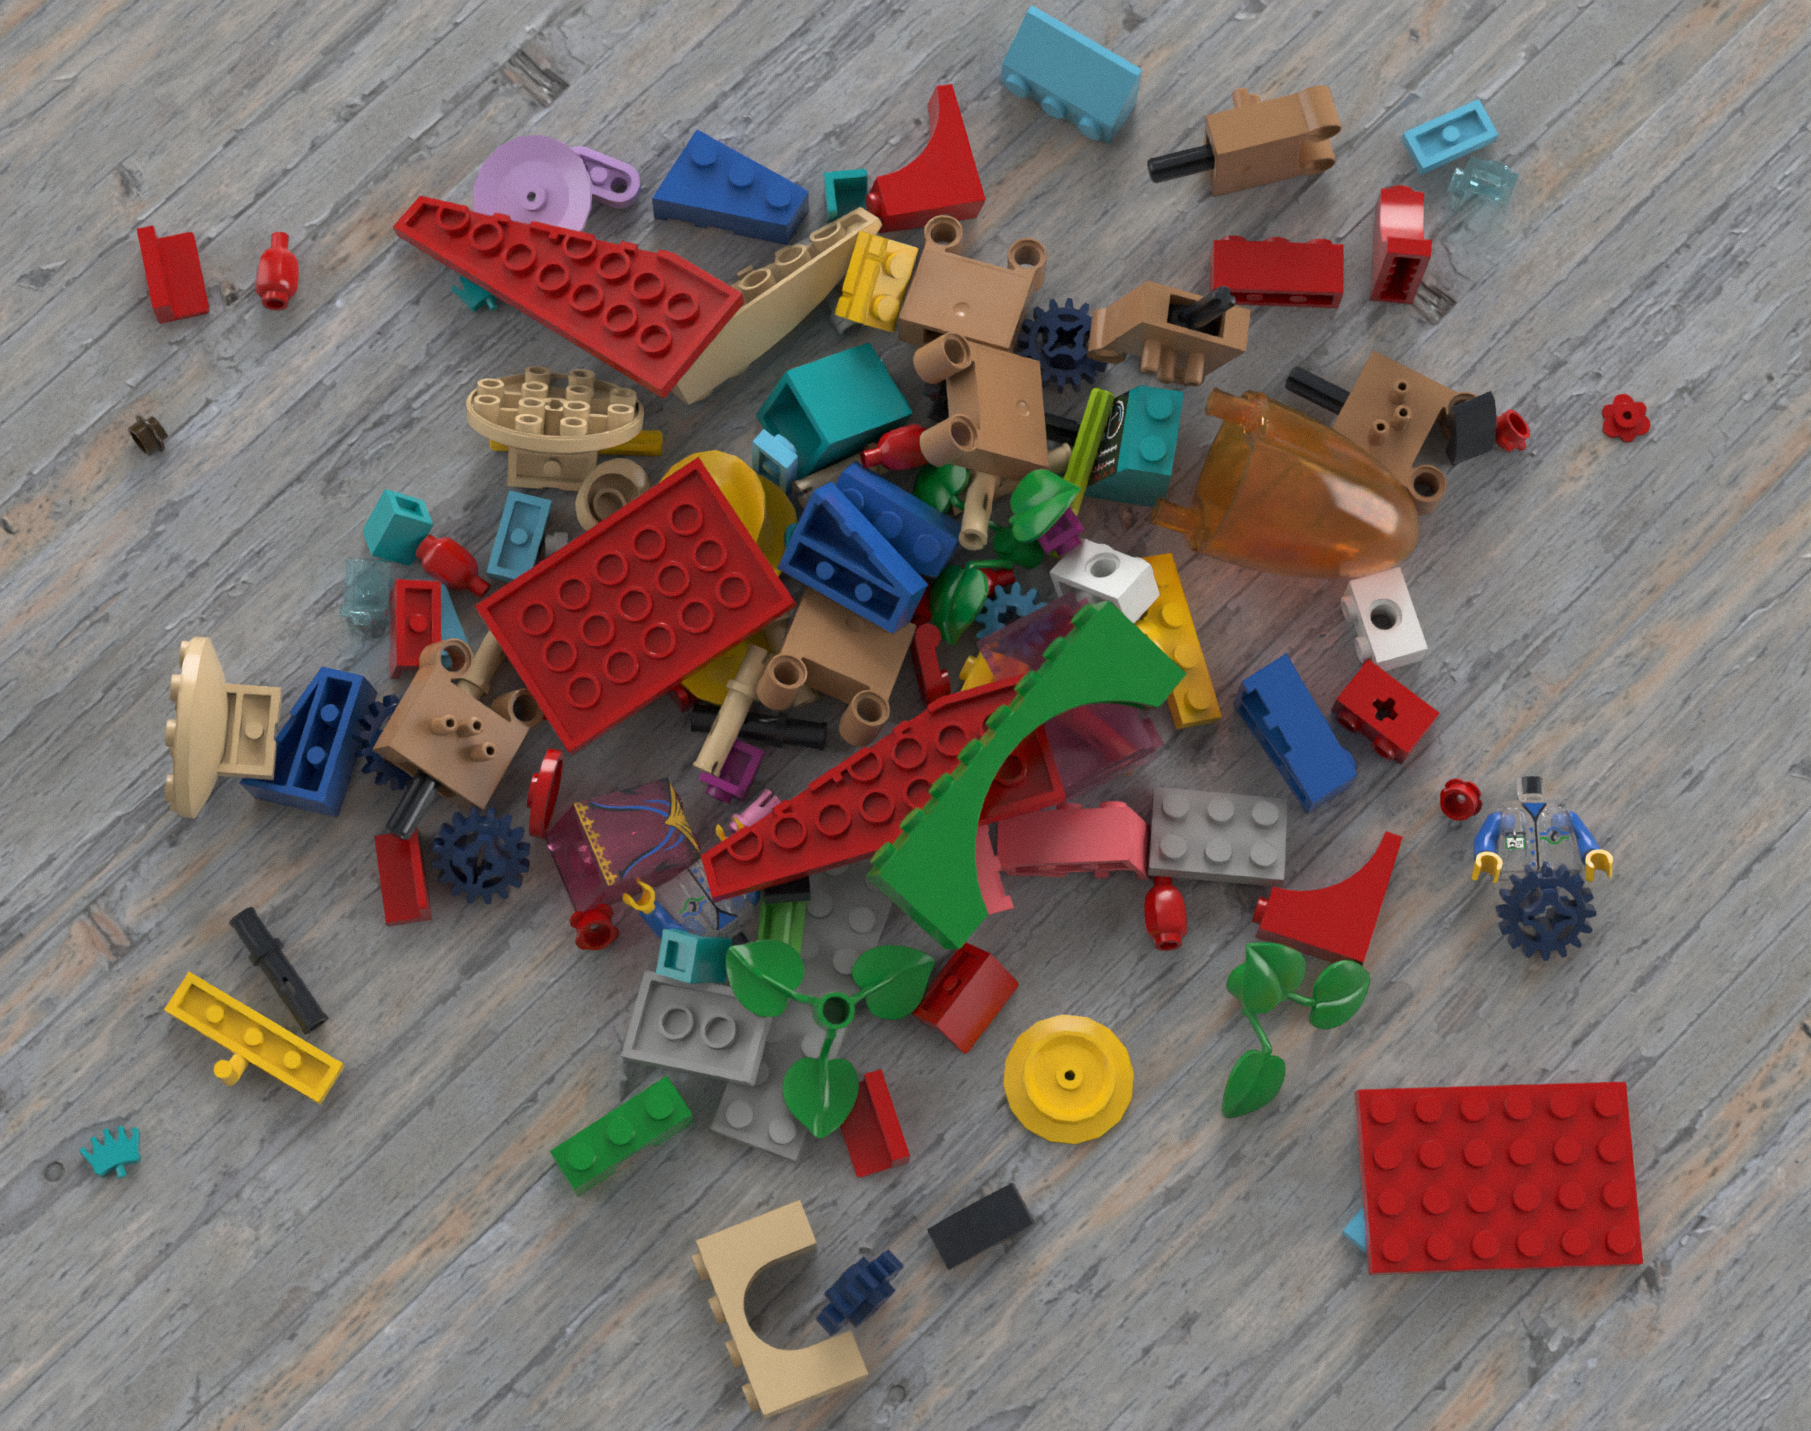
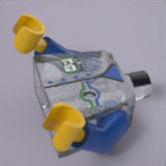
M1526 776L1516 779L1517 800L1502 802L1497 812L1491 813L1486 817L1473 840L1475 864L1471 878L1475 881L1478 880L1480 872L1489 873L1490 881H1493L1495 884L1498 881H1511L1509 878L1511 874L1522 879L1526 876L1525 865L1529 864L1535 872L1541 871L1543 861L1549 862L1553 872H1556L1561 864H1565L1570 871V877L1580 873L1583 864L1585 866V879L1589 882L1594 881L1595 870H1602L1606 872L1608 878L1612 877V855L1600 849L1594 836L1578 814L1569 811L1566 800H1544L1543 778L1539 776Z
M733 817L734 822L737 824V831H739L744 825L738 818ZM718 824L715 829L716 834L723 841L728 837H725L722 827ZM701 859L656 891L649 885L636 881L637 885L643 890L642 898L637 902L630 895L623 894L624 903L636 910H640V916L659 939H662L663 929H678L702 937L724 936L732 940L731 946L753 942L743 927L755 918L754 907L760 900V890L714 903Z

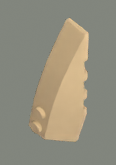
M859 207L810 234L812 242L807 246L802 244L788 245L775 252L776 258L771 264L754 270L752 265L737 272L740 280L729 286L743 294L745 303L674 386L671 392L686 404L691 405L693 402L709 397L714 388L728 378L736 377L745 372L750 363L763 355L792 331L830 293L848 271L859 230L876 235L882 227L879 218Z

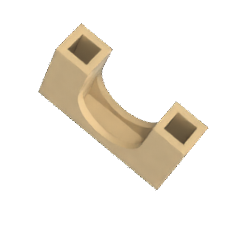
M800 1200L696 1240L699 1253L691 1257L701 1282L710 1279L716 1296L709 1298L708 1301L717 1324L726 1322L733 1339L725 1342L734 1369L743 1366L749 1383L741 1387L751 1412L760 1409L765 1420L868 1378L867 1369L851 1330L803 1349L781 1350L761 1341L751 1330L746 1320L745 1300L748 1290L755 1279L765 1270L817 1249L816 1239Z

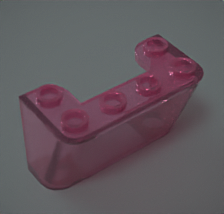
M1071 591L977 641L976 643L995 680L998 681L1028 673L1031 670L1037 672L1046 661L1043 653L1050 644L1060 636L1065 639L1075 627L1071 620L1084 605L1089 603L1087 598L1078 601ZM1087 704L1069 709L1043 723L1064 789L1066 802L1161 757L1157 748L1165 745L1150 717L1142 720L1137 710L1128 706Z

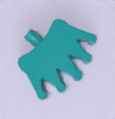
M462 275L460 276V281L464 285L465 291L458 289L456 285L451 287L452 293L463 301L472 312H476L485 304L488 305L491 311L498 309V305L495 302L498 297Z
M119 1126L117 1128L119 1132L117 1142L112 1137L110 1130L105 1128L103 1130L105 1147L99 1143L95 1136H92L90 1141L93 1144L94 1155L88 1153L85 1147L80 1148V1153L93 1166L94 1172L99 1177L103 1178L115 1170L118 1179H123L127 1176L124 1166L140 1163V1130L137 1127L132 1128L133 1135L129 1140L125 1134V1128Z

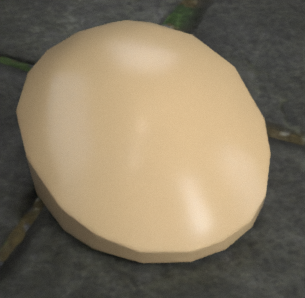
M622 458L604 461L592 469L581 484L575 501L576 514L581 526L588 531L650 489V481L646 472L632 460Z

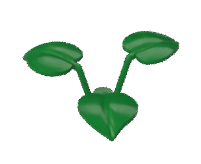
M927 463L921 467L917 475L913 496L943 514L948 511L951 503L964 512L965 503L957 495L964 490L969 482V469L949 463L942 467ZM1036 469L1031 471L1019 482L1012 494L1010 506L1015 515L1009 519L1010 526L1003 527L992 519L989 520L988 527L996 532L993 539V547L1000 559L971 560L966 563L964 569L952 564L941 572L932 587L929 608L933 624L939 629L941 637L948 644L956 646L961 634L973 623L985 604L988 595V582L985 574L979 568L1002 567L1010 570L1013 564L1027 570L1036 568L1045 555L1038 539L1054 525L1079 494L1081 489L1077 485L1064 480L1049 470Z
M764 939L747 944L734 945L727 950L726 974L735 997L745 1009L761 1017L773 1018L784 1012L790 998L796 1002L812 1006L814 1022L819 1028L826 1031V1037L819 1053V1060L812 1057H804L797 1060L786 1071L782 1082V1095L786 1106L814 1137L824 1138L840 1127L850 1114L858 1095L859 1080L852 1063L842 1058L828 1060V1053L833 1040L836 1038V1031L851 1023L855 1014L854 1005L864 998L868 1010L881 1019L897 1020L912 1013L924 996L927 982L935 963L934 958L911 947L884 945L869 949L857 958L851 969L852 980L861 989L859 992L851 997L841 992H831L818 999L815 996H807L794 991L802 983L805 971L800 955L789 944L778 940Z
M1277 943L1246 944V963L1240 964L1233 969L1228 976L1226 988L1231 995L1242 1003L1241 1013L1248 1018L1261 1043L1262 1050L1260 1052L1253 1049L1245 1052L1233 1066L1223 1095L1222 1116L1225 1118H1235L1264 1107L1277 1095L1284 1082L1286 1073L1285 1062L1279 1056L1271 1055L1272 1045L1255 1014L1267 1013L1274 1009L1279 1002H1284L1287 998L1302 1006L1312 1007L1309 1022L1315 1028H1336L1348 1021L1362 1005L1370 984V973L1352 960L1335 962L1328 966L1315 981L1313 997H1303L1293 992L1302 983L1306 972L1305 959L1298 951Z

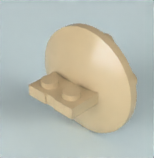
M530 366L525 369V374L479 380L477 388L470 393L466 400V419L468 424L479 434L509 446L508 487L537 489L552 487L560 488V490L579 491L581 484L588 474L597 466L599 450L623 444L639 434L643 427L644 408L639 399L636 398V391L596 379L593 371L574 369L569 374L551 373L549 368L543 366ZM551 379H568V387L566 389L551 386Z
M194 636L190 641H182L179 663L182 672L181 675H172L170 685V701L175 702L176 719L167 720L165 732V746L170 747V756L173 757V774L167 775L165 801L170 802V811H176L179 817L194 819L207 802L219 776L274 780L277 751L275 740L276 728L279 727L282 701L281 687L226 683L221 662L211 639Z

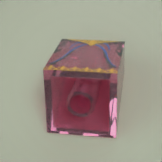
M668 777L574 803L545 837L575 912H586L596 909L599 904L611 906L623 901L624 893L631 897L642 893L643 890L637 885L636 881H641L654 888L679 878L689 872L687 868L691 870L701 860L699 839L690 830L683 813L682 799L673 790Z

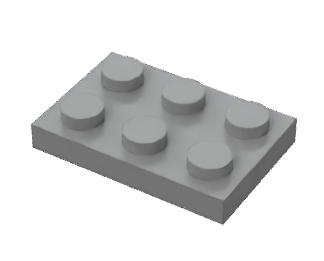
M1154 787L1151 808L1148 875L1282 887L1285 874L1288 799Z
M645 970L621 1057L628 1062L754 1087L772 1018L761 1017L749 1012L740 1004L729 986L714 983L689 984L656 974L654 971Z

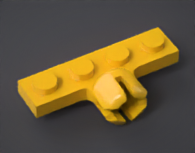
M1172 553L1142 557L1151 565L1154 571V578L1160 596L1141 615V619L1137 620L1134 624L1186 673L1185 677L1167 697L1176 730L1216 723L1222 718V714Z

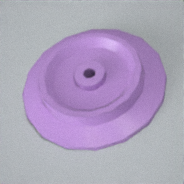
M544 135L519 136L498 146L481 165L473 187V212L491 216L494 215V212L510 215L511 220L526 224L536 221L582 231L592 207V182L583 160L567 144Z

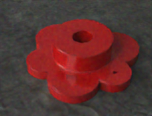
M1627 394L1617 395L1612 404H1607L1602 409V416L1606 419L1602 425L1604 434L1610 438L1620 436V439L1625 443L1632 442L1636 435H1645L1651 426L1650 420L1645 416L1647 411L1646 405L1642 402L1634 403L1632 397Z

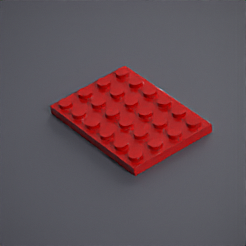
M699 457L475 605L477 611L571 755L797 606Z
M1626 1081L1358 1089L1354 1092L1368 1275L1623 1267L1643 1264Z

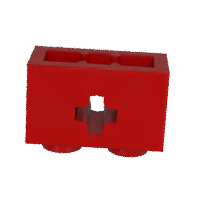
M1369 659L1337 697L1331 709L1336 714V721L1345 730L1353 734L1361 733L1372 742L1371 747L1378 755L1388 761L1395 759L1401 765L1432 727L1439 715L1437 710ZM1383 709L1390 713L1382 721L1377 720L1375 717L1376 713H1380Z

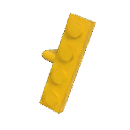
M191 972L187 973L164 1009L170 1016L234 1053L229 1062L220 1060L214 1065L215 1075L226 1086L235 1085L250 1063L318 1105H321L345 1068L344 1064Z

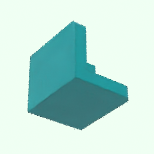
M867 169L824 172V200L827 224L859 207L866 210L865 198L868 194Z
M385 489L363 527V535L372 556L409 566L416 558L415 552L429 535L434 524L424 500Z
M663 929L656 974L689 984L725 983L726 952L731 947L732 940L724 936L702 937L678 929Z

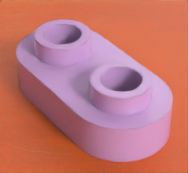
M576 146L571 148L583 160L592 182V200L616 209L627 208L637 201L641 192L639 174L634 167L587 147ZM617 184H623L627 187L623 193H615L612 191V188Z

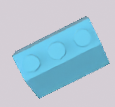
M1031 5L1002 63L1001 82L1014 95L1021 98L1027 96L1041 104L1042 109L1048 115L1056 119L1065 118L1077 125L1078 130L1089 139H1100L1110 145L1136 105L1142 69Z

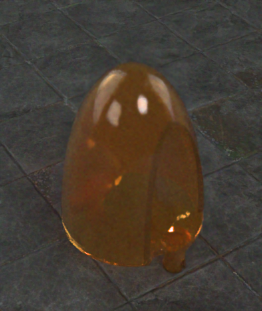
M1214 387L1209 394L1205 405V415L1214 416L1224 421L1205 459L1195 489L1191 509L1159 497L1150 515V524L1185 535V540L1188 541L1191 551L1252 570L1283 576L1328 580L1368 576L1394 568L1405 561L1415 550L1420 540L1421 531L1417 509L1407 490L1389 469L1359 445L1329 426L1301 411L1267 397L1264 393L1248 390L1238 397L1217 387Z

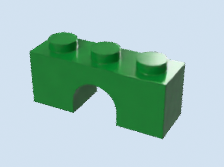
M665 1076L550 1150V1153L576 1196L580 1197L614 1175L617 1167L637 1152L651 1145L657 1147L694 1123L693 1116L668 1076Z

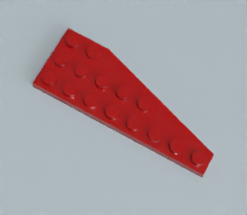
M421 195L393 226L396 235L663 399L745 303L741 292L674 252L659 249L658 253L638 249L637 244L621 241L620 245L597 240L594 234L531 221L530 224L511 220L510 215L494 212L493 216L470 211L469 207Z
M1027 672L939 697L927 705V710L908 722L906 720L892 729V733L869 748L865 746L808 784L806 790L791 800L785 799L773 807L771 813L750 827L746 825L702 854L701 860L713 902H720L872 858L885 843L890 842L893 844L903 832L899 826L904 818L916 807L922 809L932 797L928 793L931 786L944 773L952 774L961 763L957 759L961 750L974 738L980 740L989 729L986 725L988 718L1001 705L1005 704L1008 707L1018 695L1014 689ZM1043 724L1028 734L1011 751L1000 766L984 799L978 827L1066 802L1064 789Z

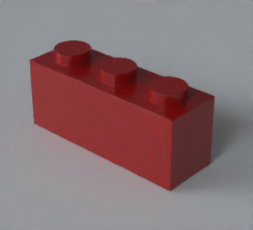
M1225 236L1221 240L1213 241L1210 252L1209 293L1220 286H1226L1230 288V295L1236 297L1235 305L1339 308L1344 293V244H1333L1332 241L1323 238L1311 239L1307 243L1289 242L1288 239L1283 237H1270L1264 241H1246L1242 236Z

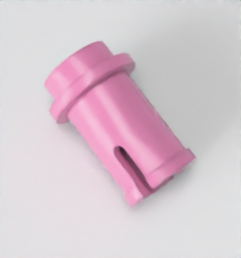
M765 789L740 815L733 814L731 816L732 822L727 826L730 833L734 834L737 832V824L734 822L733 817L738 818L744 827L746 825L750 827L773 811L772 808L781 803L779 798L775 795L771 799L772 792Z

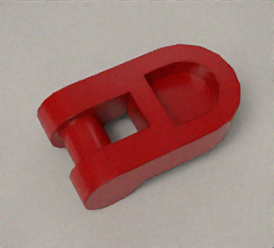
M932 624L920 625L916 629L910 644L917 683L925 708L939 697L951 694L948 672L946 669L940 670L936 655V649L941 640V633Z

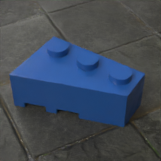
M697 129L652 197L653 213L656 219L667 221L668 218L694 223L695 227L707 229L708 226L734 231V235L787 245L809 211V191Z
M854 461L843 470L835 486L917 573L937 577L948 566L960 545L958 538L962 524L869 468L865 469L857 461Z
M832 481L813 490L777 569L892 634L910 623L928 586L923 578Z
M1287 653L1241 682L1233 706L1307 814L1352 786L1357 776L1354 771L1357 769L1356 763L1349 751L1339 745L1329 722L1320 712Z
M322 666L289 712L291 717L275 738L277 751L274 780L242 778L240 784L255 799L338 818L357 760L354 757V752L359 750L362 742L352 739L353 734L364 731V727L359 724L357 719L359 716L371 715L368 705L375 702L378 692L363 675Z

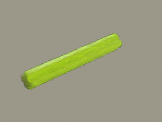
M1094 388L1091 391L1064 476V480L1077 485L1081 489L1070 504L1076 516L1081 506L1114 401V394L1100 388ZM1053 551L1049 556L1063 558L1065 554L1059 557L1056 551Z

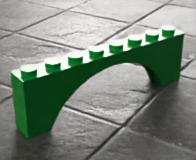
M1109 600L1093 605L1087 603L1075 614L1071 620L1075 627L1065 639L1060 636L1050 644L1043 653V657L1046 659L1044 664L1037 672L1031 670L1018 682L1014 689L1018 695L1008 707L1003 704L993 712L986 722V725L989 727L988 731L980 740L974 738L961 750L957 757L961 763L951 775L944 773L936 780L928 792L932 796L922 809L916 807L904 818L899 826L903 830L893 844L890 842L885 843L870 861L874 867L865 877L945 950L960 949L988 915L977 878L975 857L978 820L990 784L1011 751L1038 726L1052 717L1078 706L1087 704H1115L1142 711L1159 708L1186 675L1170 657Z

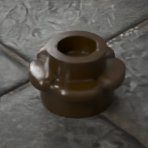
M141 415L136 416L137 422L128 428V432L136 445L148 457L158 450L162 452L165 449L163 441L168 438L165 429L153 416L149 419H144Z

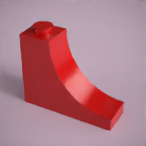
M953 84L936 86L927 104L930 120L927 147L907 166L895 172L877 176L869 194L866 195V210L879 218L882 223V227L878 231L879 234L925 227L929 220L940 215L951 216L958 221L977 218L986 201Z
M1395 185L1388 189L1381 188L1375 206L1370 301L1413 304L1432 252V240L1424 239V192L1413 191L1412 188L1404 185Z
M1385 831L1372 858L1354 875L1335 885L1309 891L1288 890L1273 886L1268 898L1259 896L1251 921L1259 924L1255 938L1270 943L1282 944L1298 952L1331 963L1352 960L1362 966L1368 952L1403 836Z

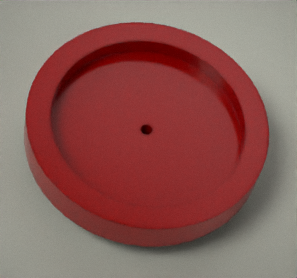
M549 748L544 756L539 773H534L527 797V808L531 809L529 818L530 837L544 839L550 828L564 767V752L561 750Z

